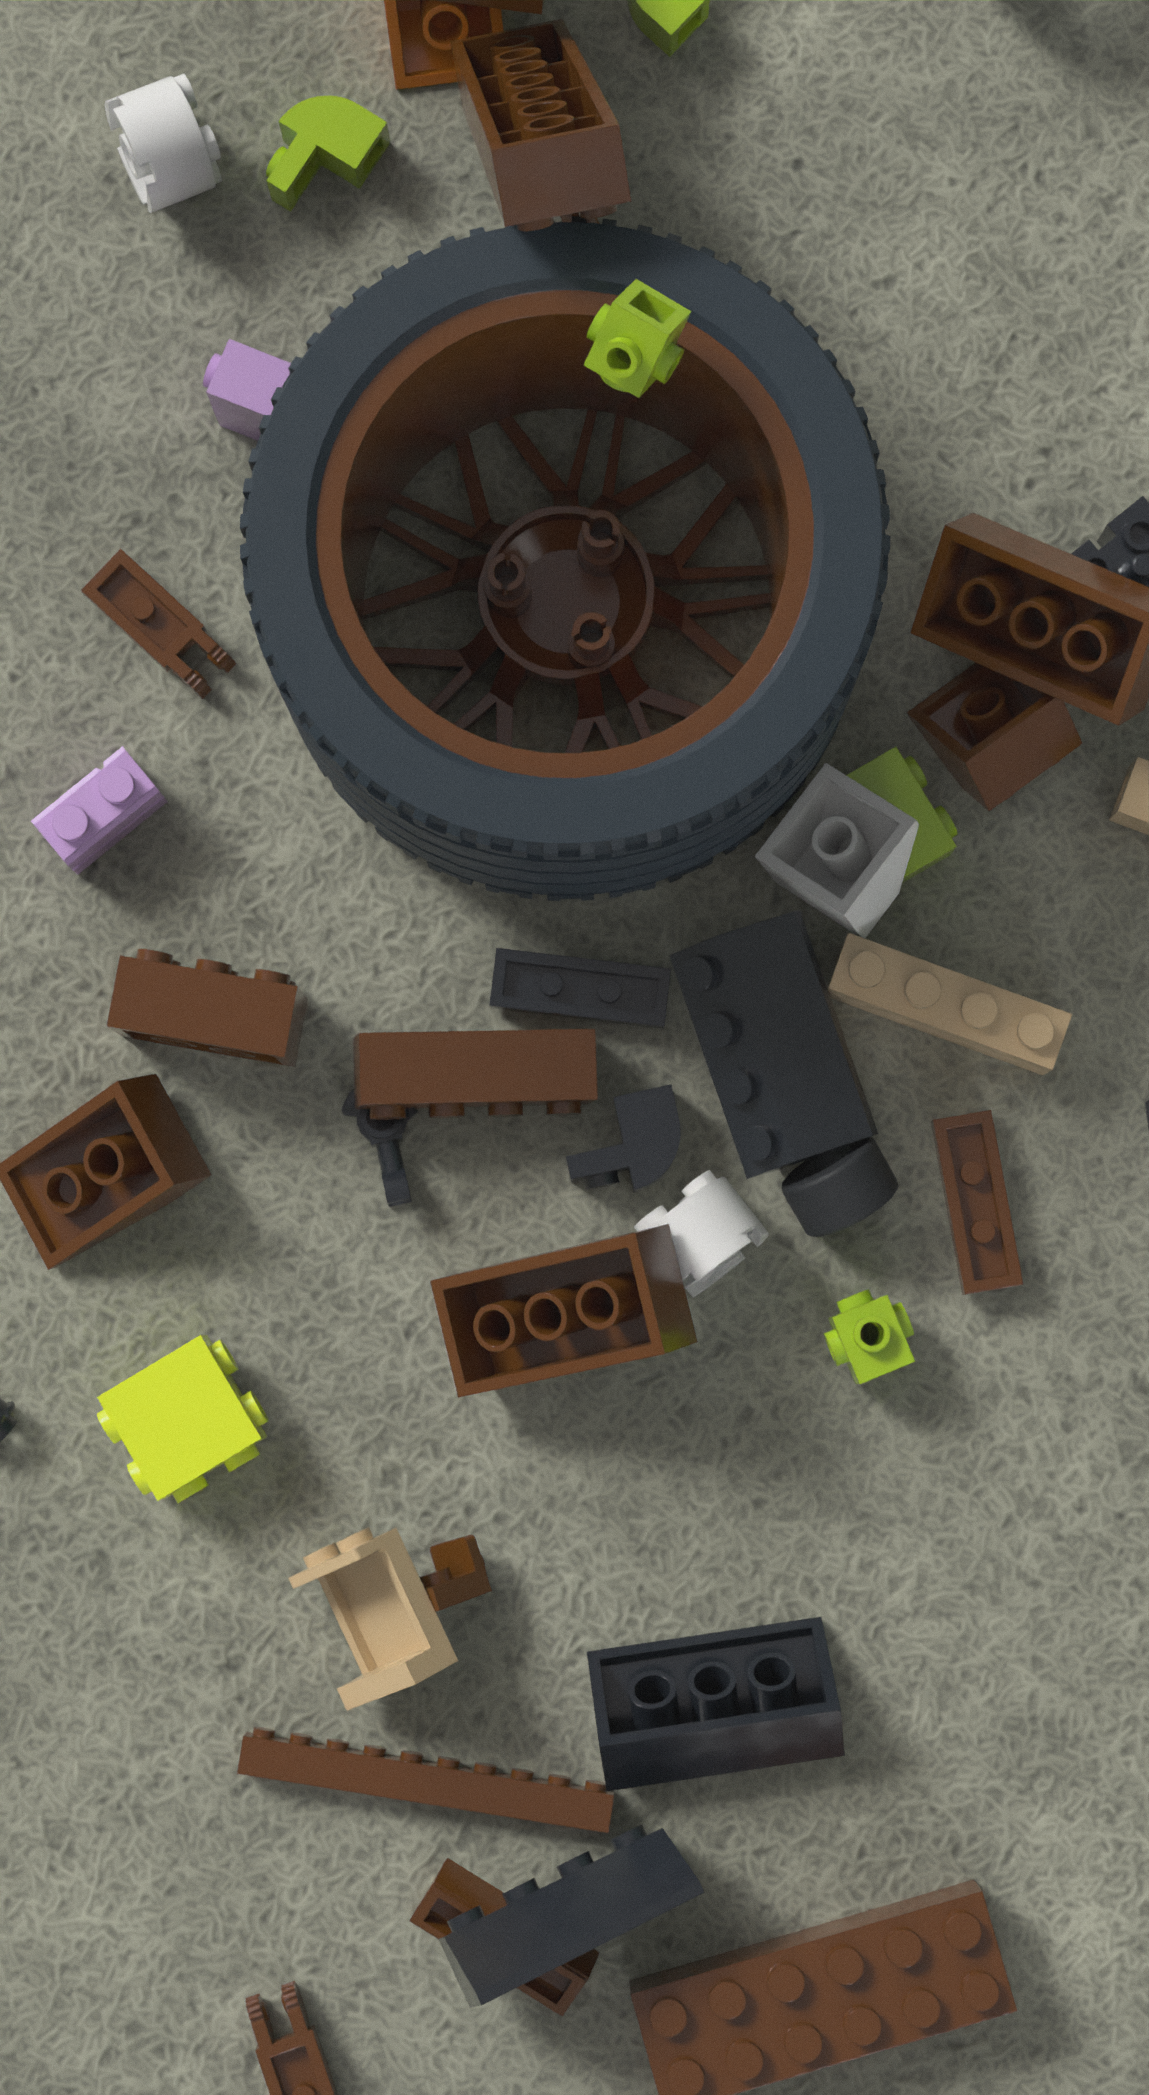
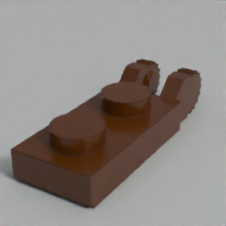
M121 549L81 589V592L157 664L166 672L171 670L201 699H204L212 689L201 674L196 670H192L180 659L194 644L207 655L208 660L219 670L229 673L237 664L227 652L205 633L207 630L198 619Z
M292 1981L281 1985L282 2003L286 2013H288L294 2032L276 2039L274 2038L266 2002L262 2000L260 1994L246 1998L247 2013L258 2043L255 2052L270 2095H338L315 2025L310 2026L308 2014L297 1983Z

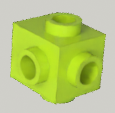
M635 279L612 302L611 306L605 303L596 314L586 336L594 344L584 366L599 374L602 380L613 389L629 392L640 398L656 380L665 384L675 371L684 352V349L677 346L676 343L692 311Z
M869 1289L836 1302L840 1313L828 1318L832 1330L823 1333L836 1366L846 1363L855 1384L865 1383L915 1362L906 1338L914 1335V1331L901 1302L892 1305L888 1295L873 1299ZM866 1323L872 1324L877 1331V1338L871 1345L865 1344L860 1336L861 1329Z

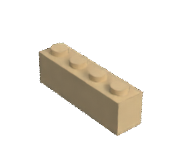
M848 933L843 940L827 984L830 997L834 1000L1040 1075H1045L1053 1070L1072 1017L1071 1013Z

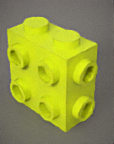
M200 1335L97 1397L103 1407V1410L97 1413L98 1420L114 1444L121 1440L123 1441L134 1460L127 1464L128 1471L143 1495L153 1492L157 1501L173 1495L179 1504L209 1486L203 1475L223 1463L230 1473L260 1455L255 1444L267 1437L261 1425L268 1422L269 1419L251 1390L244 1395L241 1393L231 1376L232 1373L239 1370L238 1366L221 1339L212 1343L208 1335Z

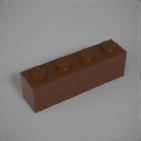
M595 1029L358 1033L353 1038L355 1109H370V1119L406 1118V1108H429V1118L465 1117L464 1107H488V1117L523 1116V1106L546 1105V1115L568 1116L582 1114L581 1104H589L598 1100Z

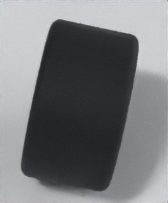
M872 1136L804 1161L790 1172L782 1182L783 1195L805 1233L812 1237L831 1235L862 1221L884 1206L894 1196L899 1187L897 1178Z

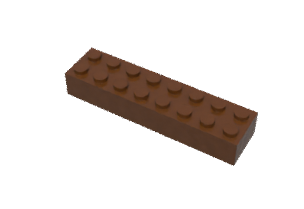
M563 19L450 41L463 112L505 227L516 225L520 231L540 230L554 224V217L579 212L581 218H599L616 212L617 204L632 202L619 123Z

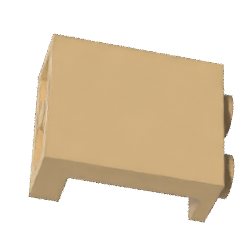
M368 1527L338 1542L327 1545L303 1557L307 1569L288 1578L293 1589L315 1579L320 1582L362 1675L337 1688L347 1711L416 1685L458 1661L397 1528L373 1537Z

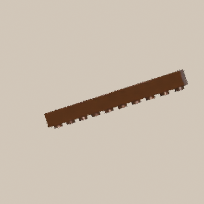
M254 1727L253 1733L246 1732L243 1736L237 1774L609 1833L614 1791L607 1792L605 1782L586 1780L585 1786L570 1784V1777L557 1774H549L548 1780L533 1778V1771L520 1768H512L511 1774L496 1772L497 1766L493 1764L475 1762L474 1768L459 1766V1759L439 1756L437 1762L422 1760L423 1754L419 1752L403 1750L400 1756L386 1754L385 1747L376 1745H364V1750L349 1748L348 1741L327 1739V1745L312 1742L313 1736L301 1733H291L290 1739L275 1736L276 1730L264 1727Z

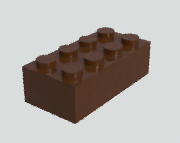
M975 513L944 525L913 622L911 634L1118 726L1145 710L1149 699V587Z
M669 1224L476 1268L430 1281L458 1398L663 1355L698 1342Z

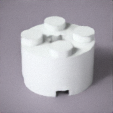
M185 74L174 78L172 76L163 78L105 101V111L110 129L114 130L121 127L123 130V134L119 135L121 146L117 148L123 165L143 205L148 204V211L150 213L213 189L215 184L222 181L218 165L215 161L221 158L217 141L208 124L202 127L198 126L192 109L197 108V101Z
M710 1170L695 1178L682 1190L685 1197L676 1207L667 1212L664 1206L661 1205L642 1218L634 1227L639 1231L669 1224L684 1288L692 1297L706 1290L745 1259V1256L740 1251L752 1241L758 1247L769 1235L768 1231L725 1177L717 1179Z

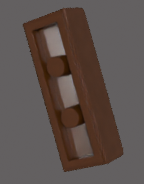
M447 1858L409 1921L437 1939H440L452 1933L447 1923L448 1920L478 1905L481 1906L486 1916L507 1904L502 1896L504 1892ZM592 1949L517 1987V1989L563 2017L589 1979L598 1959L599 1951Z

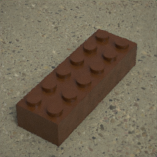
M975 1880L629 1980L631 1999L659 2095H735L1017 2012L984 1895Z

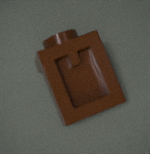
M466 1535L430 1547L436 1571L419 1577L435 1612L492 1591L485 1570V1562L480 1554L474 1535Z

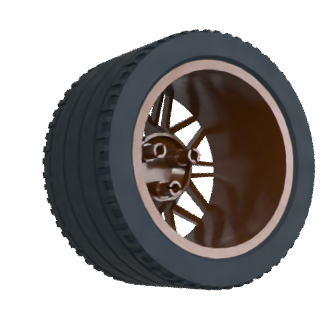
M572 216L571 222H554L549 227L534 231H520L516 225L485 232L484 227L469 230L470 237L456 241L454 236L440 241V248L426 254L419 250L407 256L408 263L398 269L394 265L388 267L381 272V280L368 289L362 286L352 294L353 302L346 308L338 306L329 315L331 322L320 334L314 332L306 342L308 350L303 358L297 356L288 367L290 372L282 388H276L271 398L273 405L271 415H264L259 426L261 434L256 448L251 450L248 461L252 477L246 478L244 481L243 495L245 499L243 514H240V530L243 537L246 538V543L240 545L245 596L251 605L249 614L263 656L311 756L323 775L332 782V786L338 795L345 800L365 823L370 821L375 825L377 834L386 841L389 840L414 860L418 856L427 860L428 867L439 873L444 872L458 878L460 882L471 886L473 881L483 883L487 891L495 893L501 891L516 894L520 898L532 899L533 894L547 895L548 901L580 898L581 901L594 900V894L609 893L610 898L623 896V893L641 889L642 891L653 889L657 881L668 878L670 883L679 880L685 874L711 865L714 859L713 856L723 852L726 856L751 835L754 836L763 828L764 821L770 815L775 817L794 794L800 790L806 781L807 775L811 770L815 769L831 742L867 656L883 605L881 596L887 585L888 554L890 552L891 536L885 533V529H887L890 521V510L885 494L886 479L884 470L877 469L876 466L880 452L876 440H872L867 427L868 417L863 406L856 407L853 400L856 391L850 380H845L836 367V357L830 349L822 350L818 344L819 335L811 325L805 327L794 316L795 309L785 299L778 302L771 296L772 288L763 281L753 282L741 274V266L731 260L727 264L715 259L714 251L704 246L698 251L682 244V237L668 233L667 237L664 238L652 234V227L638 225L637 230L617 226V220L603 218L602 224L586 223V218ZM635 279L692 311L676 343L677 346L684 349V352L675 371L665 384L656 380L640 398L629 392L613 389L602 380L599 374L584 366L594 344L586 336L596 314L605 303L611 306L612 302ZM559 408L588 409L567 487L512 416L532 411ZM597 412L613 413L616 416L602 495L589 508L581 507L578 501V490ZM625 417L654 427L692 450V452L649 477L614 495ZM493 422L497 423L554 501L553 506L529 512L518 518L510 526L495 523L490 518L469 438V433ZM454 442L476 528L401 495V492L415 475L437 454ZM708 464L725 481V486L672 553L667 555L645 553L643 546L636 536L618 519ZM737 498L752 523L762 549L765 565L684 568L734 499ZM392 506L487 551L488 554L458 559L386 519V516ZM380 530L447 570L421 581L364 600L368 565ZM768 580L770 593L684 603L657 587ZM466 590L478 593L479 610L484 627L468 645L459 650L373 647L365 634V619L454 591ZM770 607V623L745 665L693 620ZM650 626L667 629L682 636L729 675L732 681L710 702L700 706L649 687L639 676L631 657L641 646ZM499 654L502 656L503 661L490 691L454 724L438 715ZM387 666L459 672L426 706L396 679ZM609 673L624 699L640 741L620 746L607 720L600 678L605 677ZM529 676L546 683L557 685L575 684L579 703L578 716L564 753H543L512 747L513 702ZM641 706L682 719L683 721L652 736ZM496 707V742L468 732L472 726ZM595 723L608 749L582 752L592 726Z

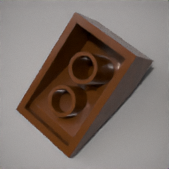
M157 1074L115 1082L0 1163V1181L48 1270L58 1267L165 1207L212 1176Z

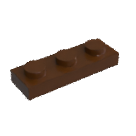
M986 1110L932 1120V1132L962 1295L1024 1285L992 1111Z

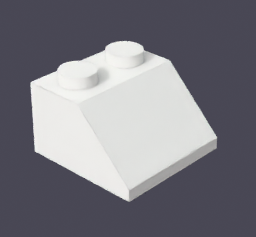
M825 763L755 857L776 883L856 936L866 938L900 892L919 823L910 815Z

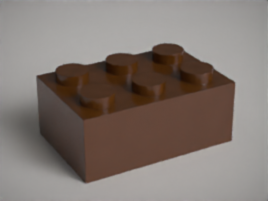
M138 949L136 958L120 955L107 1027L123 1038L296 1067L308 999L299 987L296 986V982L290 981L291 976L288 974L255 969L253 979L238 976V972L231 970L232 965L223 962L197 959L195 968L181 966V962L173 960V955L149 949Z

